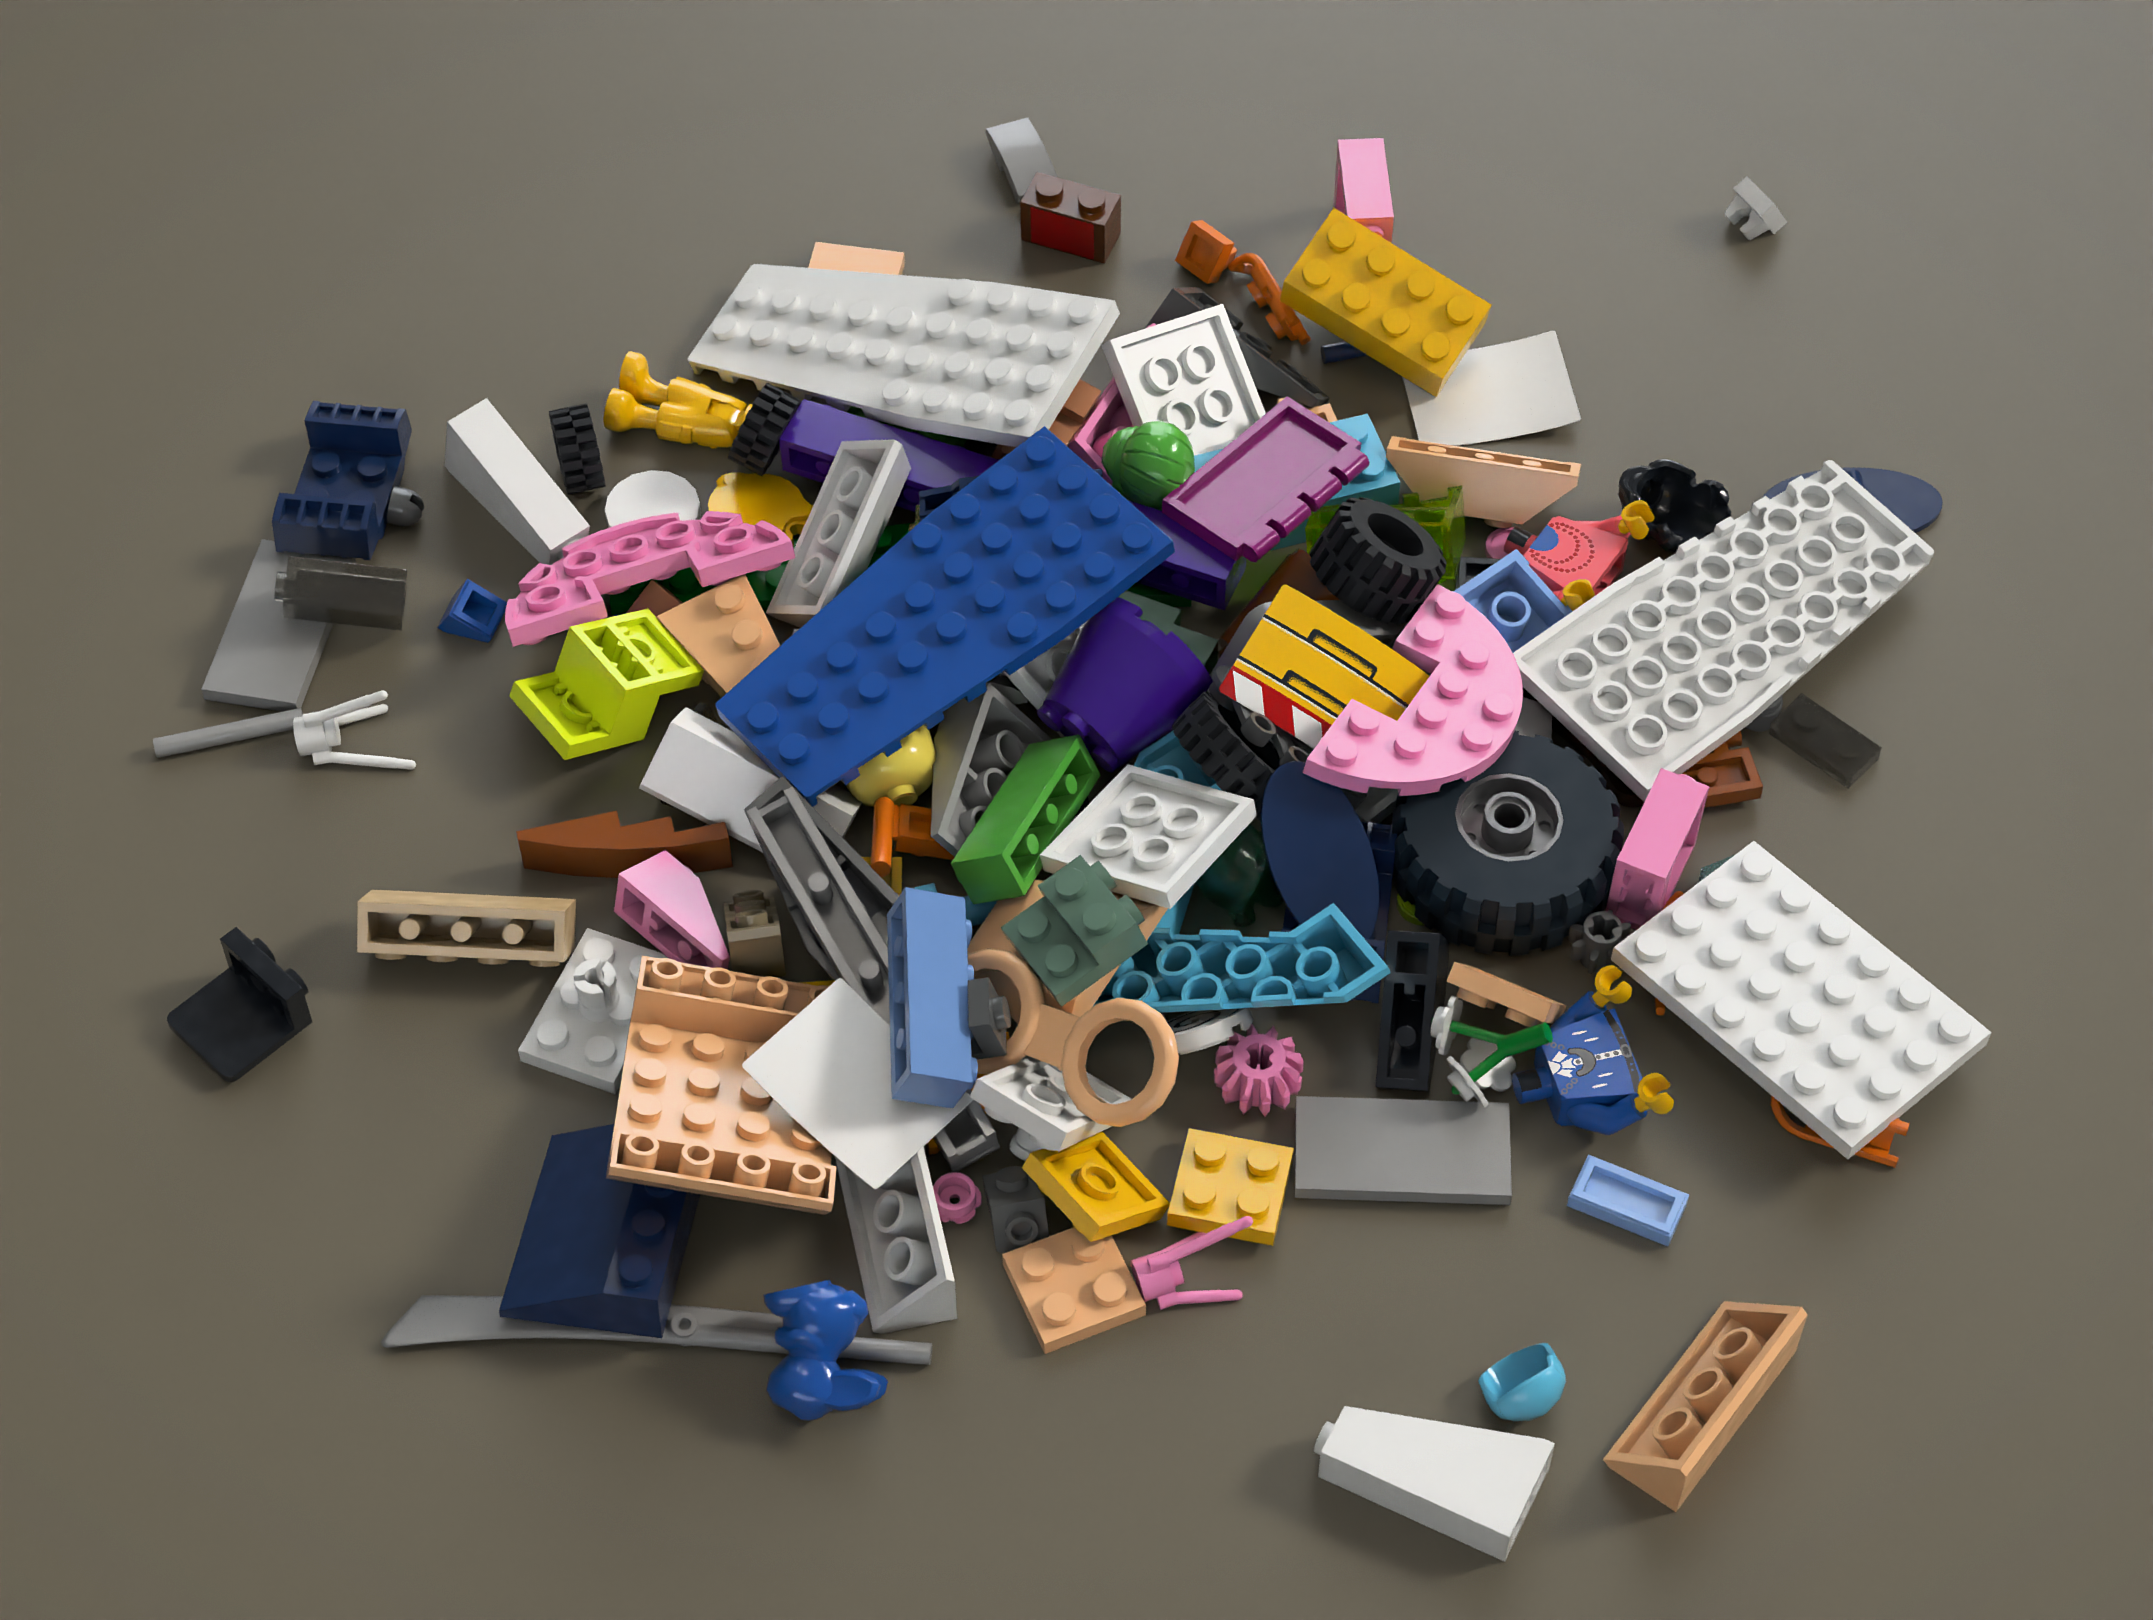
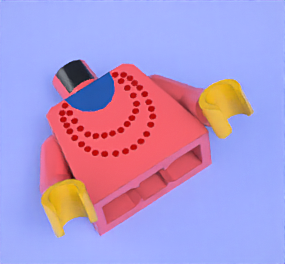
M1643 500L1628 504L1622 510L1621 515L1602 521H1573L1561 516L1552 517L1539 536L1517 526L1514 527L1506 539L1503 550L1509 554L1517 549L1529 562L1531 569L1557 598L1574 611L1615 582L1624 568L1628 545L1627 538L1630 534L1634 539L1641 540L1645 538L1649 531L1646 523L1652 522L1655 517L1647 502Z

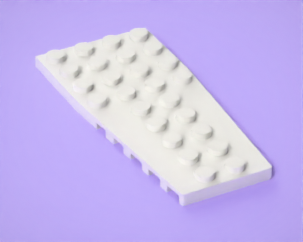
M753 264L691 352L688 361L694 373L700 375L703 369L718 372L722 381L735 384L739 378L754 381L758 390H761L766 383H769L775 387L790 390L792 396L801 401L803 399L810 401L814 396L825 399L828 405L847 412L850 406L861 408L866 418L909 429L1018 447L1044 426L1049 430L1120 313L1115 300L996 282Z
M1828 460L1824 462L1821 471L1807 479H1804L1801 475L1788 483L1786 491L1770 500L1767 496L1753 503L1749 512L1735 520L1731 516L1716 524L1714 532L1698 540L1696 537H1693L1679 545L1676 554L1662 560L1658 557L1614 582L1516 650L1513 654L1520 670L1522 686L1639 798L1645 801L1661 768L1676 774H1682L1749 725L1929 564L1934 550L1834 461Z

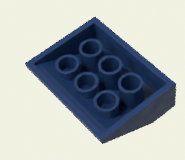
M614 1124L552 1135L499 1308L500 1317L662 1338L700 1194L606 1179Z

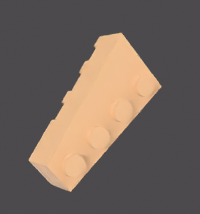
M745 574L737 576L656 616L705 670L702 679L721 698L781 646Z

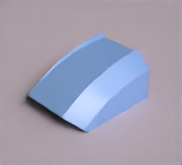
M1517 549L1453 591L1460 594L1465 601L1481 612L1496 627L1507 642L1512 653L1572 612L1568 605L1565 606L1531 569L1529 562Z

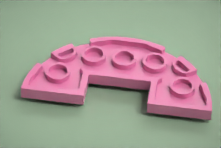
M706 511L700 520L680 521L678 513H670L622 523L593 533L562 548L564 556L562 559L552 565L539 563L528 572L518 583L521 591L516 599H509L507 602L505 622L513 647L521 644H538L550 635L569 630L570 626L607 618L604 600L601 596L603 594H620L628 590L631 585L650 579L664 580L674 576L677 571L691 567L702 587L708 585L719 586L737 576L756 570H773L779 567L782 562L794 559L795 554L792 541L783 531L766 521L761 520L755 525L742 522L741 514Z
M1437 584L1397 637L1393 646V650L1418 668L1430 673L1431 675L1398 721L1351 699L1307 758L1303 773L1319 781L1360 793H1367L1369 786L1397 789L1399 796L1439 792L1441 784L1460 778L1467 782L1478 776L1495 763L1505 751L1512 739L1521 713L1523 701L1522 679L1514 654L1496 627L1481 612L1465 601L1460 594Z

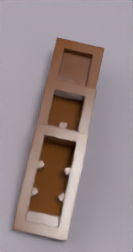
M616 810L516 831L524 869L571 876L618 878L619 873L665 850L683 865L689 867L693 873L733 867L725 822L678 832L674 831L671 816L620 826Z

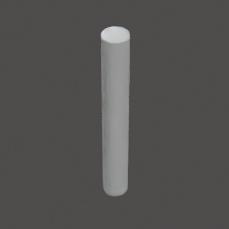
M302 708L154 738L155 754L157 758L294 730L293 720L295 717L303 716Z

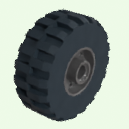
M1514 731L1511 741L1497 761L1473 779L1465 782L1460 778L1441 784L1439 792L1410 796H1399L1397 794L1392 818V834H1397L1394 845L1396 852L1393 877L1397 880L1396 890L1403 902L1409 901L1411 905H1415L1414 916L1431 930L1434 927L1449 942L1457 946L1462 943L1474 947V951L1478 953L1492 955V952L1496 951L1509 952V956H1520L1529 954V950L1540 948L1541 951H1545L1562 945L1563 938L1569 936L1571 925L1579 924L1583 926L1585 919L1591 913L1604 911L1607 906L1616 861L1622 850L1624 840V824L1619 819L1621 809L1617 798L1611 790L1605 791L1607 781L1593 766H1586L1583 763V757L1567 746L1563 749L1553 744L1552 739L1535 734V737L1519 735V731Z

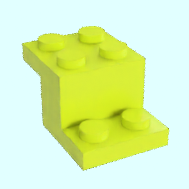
M643 609L570 626L555 671L514 681L509 697L564 760L644 740L660 695L699 686L705 670L649 609Z

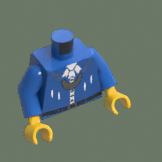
M1608 965L1601 968L1595 977V987L1598 991L1595 993L1588 991L1550 1026L1553 1041L1536 1048L1535 1069L1513 1073L1512 1075L1513 1089L1519 1104L1547 1099L1557 1124L1561 1126L1574 1125L1578 1128L1603 1135H1612L1647 1116L1648 1109L1653 1110L1657 1114H1667L1674 1106V1099L1668 1093L1658 1094L1662 1090H1667L1671 1085L1670 1082L1659 1073H1650L1642 1078L1615 1008L1607 1010L1606 1004L1609 1001L1615 1004H1622L1628 1001L1632 994V987L1626 981L1619 983L1614 989L1610 990L1611 984L1622 975V971L1616 966Z

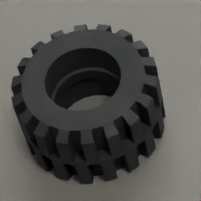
M1352 497L1347 499L1346 502H1342L1311 548L1309 554L1311 566L1317 572L1316 576L1335 597L1362 615L1388 624L1389 622L1394 624H1403L1405 621L1409 622L1442 578L1447 566L1446 560L1442 556L1441 548L1416 521L1385 503L1359 497V499Z

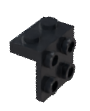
M237 927L220 938L229 968L172 1010L167 1016L170 1029L227 1082H235L312 1023L305 998L309 990L302 978L291 968H288L286 971L280 968L275 963L276 960L273 953L261 939L256 937L251 941Z

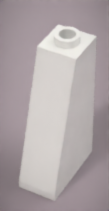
M487 398L447 422L445 467L539 563L552 565L564 557L562 548L589 535L590 525Z
M1344 1406L1335 1424L1328 1421L1324 1424L1317 1438L1314 1453L1320 1455L1319 1478L1505 1562L1550 1468L1555 1443L1542 1438Z

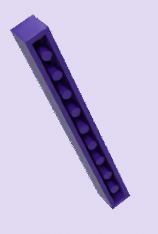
M803 399L779 439L783 470L824 483L842 441H898L903 445L911 470L895 506L916 513L920 512V491L952 485L959 478L980 476L1001 460L969 451L958 445H950L930 439L917 432H908L882 424L872 418H863L838 410L833 406L818 404ZM1129 501L1173 540L1175 553L1136 583L1225 611L1246 569V558L1242 556L1235 561L1163 514L1161 510Z

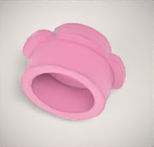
M957 1172L947 1173L941 1176L933 1185L942 1222L954 1221L957 1224H962L975 1216V1209L981 1205L982 1196L979 1188L975 1186L974 1182L967 1175ZM959 1198L960 1201L957 1204H952L950 1199Z

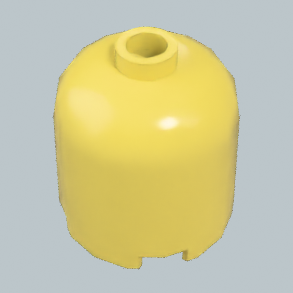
M922 725L901 739L902 748L889 757H886L882 752L859 767L860 776L846 785L852 796L864 805L874 807L875 801L880 797L890 798L894 805H912L918 796L925 792L933 782V765L936 760V750L930 732L925 725Z

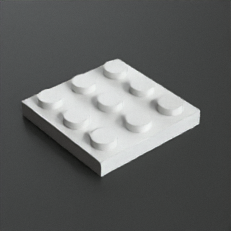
M1223 304L1109 340L1101 345L1133 427L1158 420L1172 423L1187 435L1192 444L1194 456L1225 448L1266 414Z
M1127 764L1040 854L1043 870L1054 874L1081 855L1089 866L1097 861L1102 863L1117 885L1111 890L1112 892L1122 895L1127 894L1129 897L1171 909L1257 816L1254 799Z

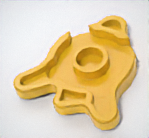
M740 472L724 474L716 480L717 487L710 495L708 501V511L741 514L742 522L755 525L763 520L776 526L789 537L793 546V535L801 534L813 508V505L804 499L799 488L792 482L771 474H763V476L756 473L746 474Z

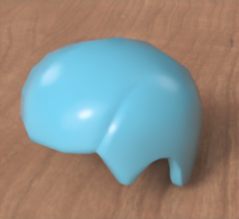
M1540 1343L1516 1351L1493 1364L1481 1374L1478 1381L1484 1398L1495 1415L1504 1420L1531 1421L1545 1415L1561 1399L1566 1383V1375L1561 1362L1551 1346L1547 1343Z

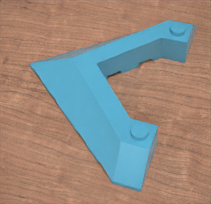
M1173 731L1141 751L1134 766L1221 790L1216 785L1217 782L1204 773L1201 769L1202 766L1189 756L1190 752L1182 747L1179 742L1180 739L1175 736ZM1193 884L1171 909H1167L1148 938V945L1121 963L1094 1005L1115 998L1141 1000L1158 1012L1167 1013L1347 1003L1391 972L1387 964L1334 903L1292 931H1270L1268 937H1243L1240 930L1200 929L1199 935H1180L1181 926L1193 891Z

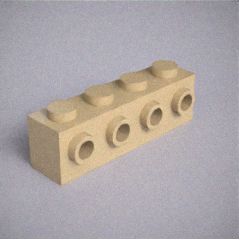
M371 890L357 901V952L375 953L376 958L386 960L403 959L407 955L426 956L427 960L433 962H452L458 960V957L478 958V962L482 964L497 965L508 963L509 960H527L532 966L554 967L560 965V962H565L575 950L576 899Z

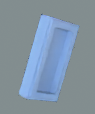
M1588 1154L1568 1197L1567 1206L1668 1247L1686 1208L1689 1194Z

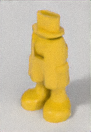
M629 351L622 363L619 389L613 388L607 398L603 423L606 429L615 432H624L633 428L656 430L657 437L662 440L681 442L682 444H692L694 442L698 443V445L714 449L717 447H732V443L738 435V430L753 404L747 405V403L735 397L711 390L710 387L703 383L698 384L682 377L672 379L669 386L659 383L650 377L646 358L641 353ZM641 404L660 406V408L656 410Z

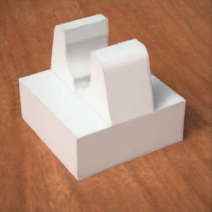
M1747 176L1733 188L1737 195L1726 209L1725 215L1733 225L1739 222L1741 218L1749 216L1747 223L1740 228L1748 240L1754 239L1768 230L1775 234L1787 223L1776 205Z

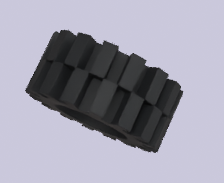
M766 383L758 397L754 400L752 408L745 416V420L738 430V435L732 443L728 459L763 476L772 464L774 457L778 454L780 450L779 439L801 404V400Z
M587 403L549 411L556 453L567 494L570 495L605 487L600 452Z

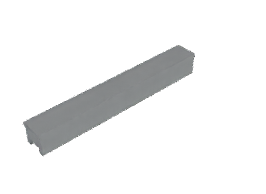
M792 786L783 791L785 796L759 810L756 806L749 809L747 814L751 827L839 978H842L890 1025L888 948ZM967 1090L966 1092L970 1095L972 1090ZM975 1100L933 1137L952 1172H958L1000 1148L996 1131L980 1104Z

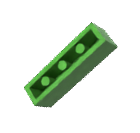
M1080 734L1029 744L952 860L951 865L956 877L963 885L973 904L1025 896L1043 867L1040 854L1071 823L1101 774Z

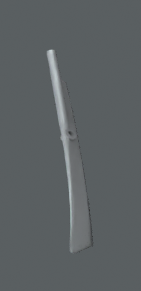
M422 1295L386 1333L381 1341L382 1346L388 1348L481 1339H594L678 1344L684 1347L692 1345L789 1354L788 1350L776 1344L775 1331L778 1327H783V1319L772 1313L671 1304L663 1337L654 1338L500 1317L499 1308L503 1296ZM855 1337L838 1358L931 1365L933 1346L932 1343Z

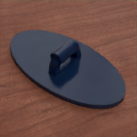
M1842 468L1914 533L1931 525L1941 512L1943 501L1940 493L1924 480L1905 473L1885 469ZM1821 470L1808 472L1801 475L1804 479H1807L1808 477L1814 475L1815 473ZM1801 475L1791 477L1776 484L1763 497L1767 496L1770 500L1786 491L1788 483Z
M1287 762L1279 766L1270 776L1264 789L1261 804L1263 845L1268 866L1278 892L1287 909L1299 925L1334 903L1363 938L1370 939L1375 929L1379 912V883L1373 852L1364 827L1352 804L1339 787L1304 774L1305 762Z

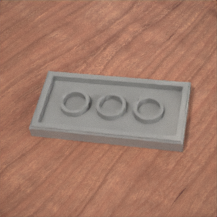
M262 539L201 688L204 700L282 712L301 708L355 569L356 559L351 557L346 559L330 555L324 557L319 554L308 553L303 555L287 551L283 553L276 552L275 541Z
M1296 1096L1295 1198L1510 1205L1512 1183L1509 1103L1488 1102L1489 1105L1484 1108L1479 1102Z

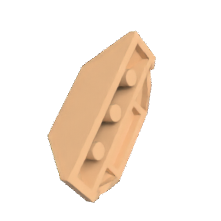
M1391 436L1386 453L1387 460L1426 510L1435 511L1438 517L1451 521L1465 520L1466 516L1484 519L1485 524L1497 528H1510L1513 526V523L1524 524L1575 488L1578 484L1581 464L1572 462H1560Z

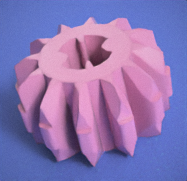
M1253 1024L1247 1030L1246 1037L1234 1032V1035L1227 1040V1046H1219L1216 1052L1215 1064L1217 1067L1214 1069V1083H1216V1087L1222 1088V1097L1225 1104L1240 1100L1239 1109L1243 1115L1252 1106L1259 1107L1264 1117L1270 1112V1104L1285 1110L1286 1106L1290 1103V1095H1298V1091L1301 1089L1302 1077L1300 1073L1303 1072V1058L1300 1053L1295 1052V1044L1292 1037L1277 1040L1278 1033L1274 1026L1266 1034H1258Z

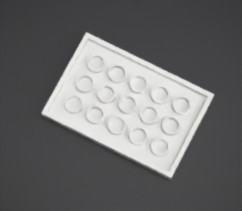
M1755 841L1751 842L1613 948L1611 960L1847 1159L1857 1153L1887 1128L1892 1121L1899 1118L1986 1046L1991 1035V1031Z

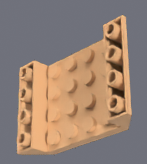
M642 956L626 1042L606 1179L822 1215L830 1213L834 1203L836 1166L831 1165L832 1153L786 1112L742 1067L745 1060L829 986H814L781 980L772 976L763 977L729 971L720 967L711 968L682 963L669 958L659 959Z

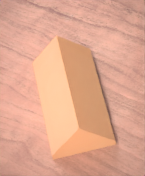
M1724 1301L1603 1460L1606 1465L1677 1512L1795 1354L1808 1315L1803 1307Z

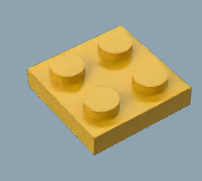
M1189 1128L1168 1209L1167 1226L1208 1233L1240 1218L1250 1216L1253 1219L1252 1225L1236 1232L1234 1235L1229 1236V1238L1273 1246L1293 1162L1294 1148Z
M1103 1131L1059 1152L1044 1148L1030 1152L1022 1166V1169L1038 1185L1040 1191L1057 1205L1069 1218L1073 1226L1090 1242L1160 1220L1170 1205V1202Z

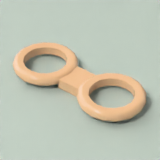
M988 948L968 954V965H972L974 968V978L990 971H999L1010 977L1019 991L1022 1007L1019 1024L1011 1038L1006 1042L1007 1055L977 1060L978 1074L987 1075L1011 1064H1017L1025 1056H1030L1062 1069L1065 1090L1077 1110L1096 1123L1123 1127L1145 1120L1163 1105L1175 1084L1179 1054L1175 1034L1160 1012L1141 1000L1115 998L1094 1005L1083 1016L1078 1017L1046 1005L1042 984L1027 962L1012 952ZM1122 1020L1133 1021L1144 1029L1152 1042L1155 1058L1152 1075L1145 1088L1133 1099L1119 1104H1110L1099 1098L1088 1083L1085 1067L1088 1049L1096 1035L1109 1024Z

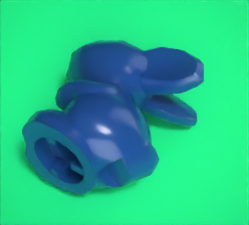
M830 1280L763 1295L765 1305L770 1312L783 1319V1327H778L775 1331L776 1344L789 1352L768 1376L766 1391L774 1405L791 1412L803 1421H811L823 1417L833 1409L838 1411L859 1409L883 1396L888 1383L884 1376L870 1370L840 1369L836 1362L838 1356L851 1344L859 1325L863 1323L868 1315L867 1302L853 1290L847 1291L838 1285L832 1284Z

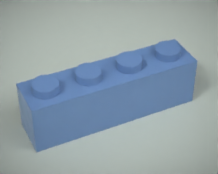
M905 887L887 913L892 1099L953 1109L964 1093L973 1088L978 1073L977 1059L971 1055L973 1034L969 1029L968 980H974V968L972 965H968L967 948L972 937V923L966 919L964 897Z

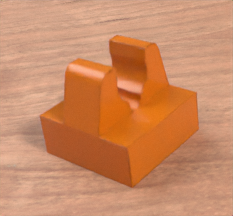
M1197 220L1191 222L1175 261L1206 284L1217 283L1222 271L1227 269L1228 265L1233 261L1237 249L1234 247L1235 243L1205 221Z

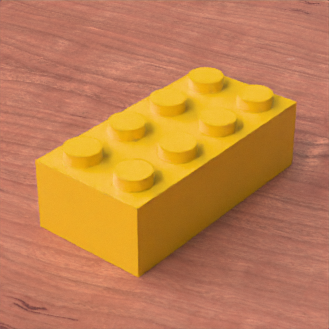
M1335 208L1332 209L1284 280L1280 301L1435 397L1438 396L1485 325L1492 306L1487 301Z

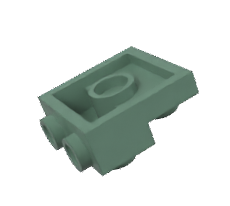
M1081 855L1040 883L1038 887L1044 897L1001 927L1007 939L1025 962L1030 965L1061 1007L1148 945L1138 926L1145 919L1135 903L1127 894L1117 900L1111 892L1117 885L1100 861L1089 866Z

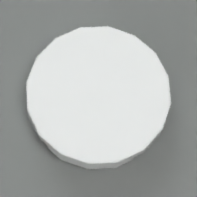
M650 470L632 474L617 483L608 495L605 506L608 528L637 519L670 513H678L680 521L700 520L701 507L696 489L685 478L667 471Z

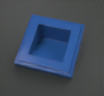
M466 579L452 597L437 628L446 633L489 643L505 613L507 602L471 580Z

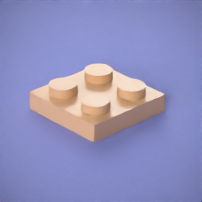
M1453 963L1446 982L1460 987L1456 997L1477 1006L1493 1010L1496 1003L1508 1007L1505 1014L1506 1018L1527 1027L1544 1022L1553 1024L1567 1007V1005L1462 963Z
M1073 1227L1002 1254L1004 1269L1044 1354L1146 1316V1304L1112 1235L1090 1242Z

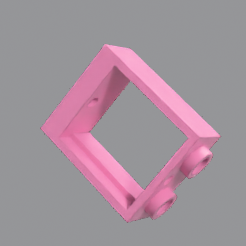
M1383 138L1338 140L1334 208L1392 243L1394 214Z
M1660 769L1616 861L1606 912L1609 909L1613 910V914L1620 919L1621 923H1630L1631 928L1637 930L1661 912L1666 902L1672 896L1695 847L1709 786L1697 782L1690 776Z

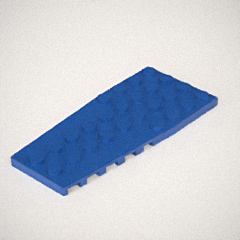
M1044 426L925 517L715 704L719 717L779 778L783 776L814 807L818 804L817 795L840 780L844 785H847L860 776L859 767L882 752L886 757H889L902 748L901 739L922 725H925L929 730L945 719L943 711L963 698L968 703L987 691L986 683L1003 671L1010 676L1061 642L1175 553L1173 540Z

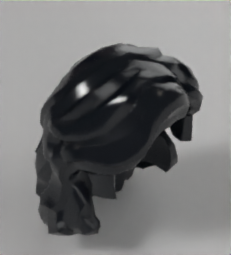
M1661 459L1649 463L1648 466L1630 467L1625 470L1619 480L1618 496L1622 510L1634 501L1643 500L1647 502L1655 519L1652 522L1646 523L1649 531L1645 539L1649 540L1651 538L1665 551L1669 550L1676 553L1679 545L1693 537H1696L1698 540L1714 532L1716 524L1731 516V510L1728 506L1729 494L1720 482L1704 480L1697 484L1694 470L1675 461Z

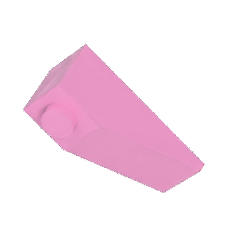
M665 850L619 873L614 912L669 959L682 963L711 968L720 967L728 970L730 959L728 950L700 878L689 867L683 865Z

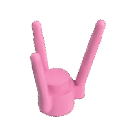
M1245 1216L1208 1233L1196 1232L1161 1251L1130 1260L1134 1280L1144 1302L1157 1299L1159 1308L1162 1310L1177 1304L1240 1300L1243 1294L1238 1289L1176 1292L1175 1286L1184 1284L1178 1260L1250 1227L1253 1223L1252 1217Z

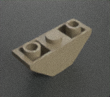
M759 890L734 894L733 902L723 903L732 971L763 977L786 976L780 924L774 896L764 897L763 891Z

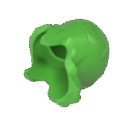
M1162 420L1150 421L1141 426L1122 429L1109 438L1103 447L1101 462L1112 480V487L1127 500L1157 510H1162V499L1178 488L1180 484H1183L1195 471L1193 447L1187 435L1174 424Z

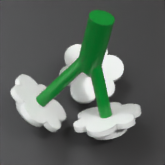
M1451 996L1447 1007L1439 1006L1434 1017L1431 1019V1036L1436 1038L1435 1046L1441 1055L1448 1053L1452 1040H1454L1457 1033L1472 1037L1467 1043L1468 1050L1460 1057V1064L1452 1056L1446 1059L1453 1070L1447 1076V1079L1452 1085L1451 1091L1453 1094H1459L1466 1102L1474 1097L1486 1108L1489 1103L1480 1089H1487L1491 1086L1499 1092L1507 1090L1512 1084L1510 1073L1516 1068V1062L1512 1055L1552 1043V1032L1546 1022L1507 1035L1458 1022L1463 1002L1458 997Z

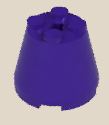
M1119 597L1084 623L1043 705L1037 711L1038 717L1049 728L1057 732L1060 731L1065 737L1080 734L1092 759L1110 773H1113L1116 769L1138 756L1141 751L1174 730L1172 729V724L1203 692L1208 691L1210 684L1213 682L1210 674L1198 657L1176 634L1170 631L1166 635L1153 623L1141 620L1139 617L1143 614L1142 609Z

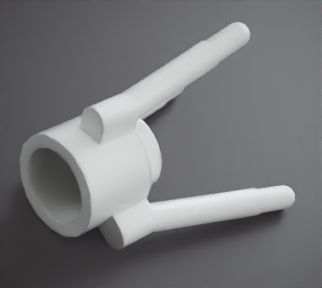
M384 690L322 711L306 713L301 717H295L293 720L294 737L299 755H312L314 765L340 763L408 770L416 767L414 760L332 752V746L341 744L339 726L387 713L388 706L386 704L368 707L387 699L388 694Z

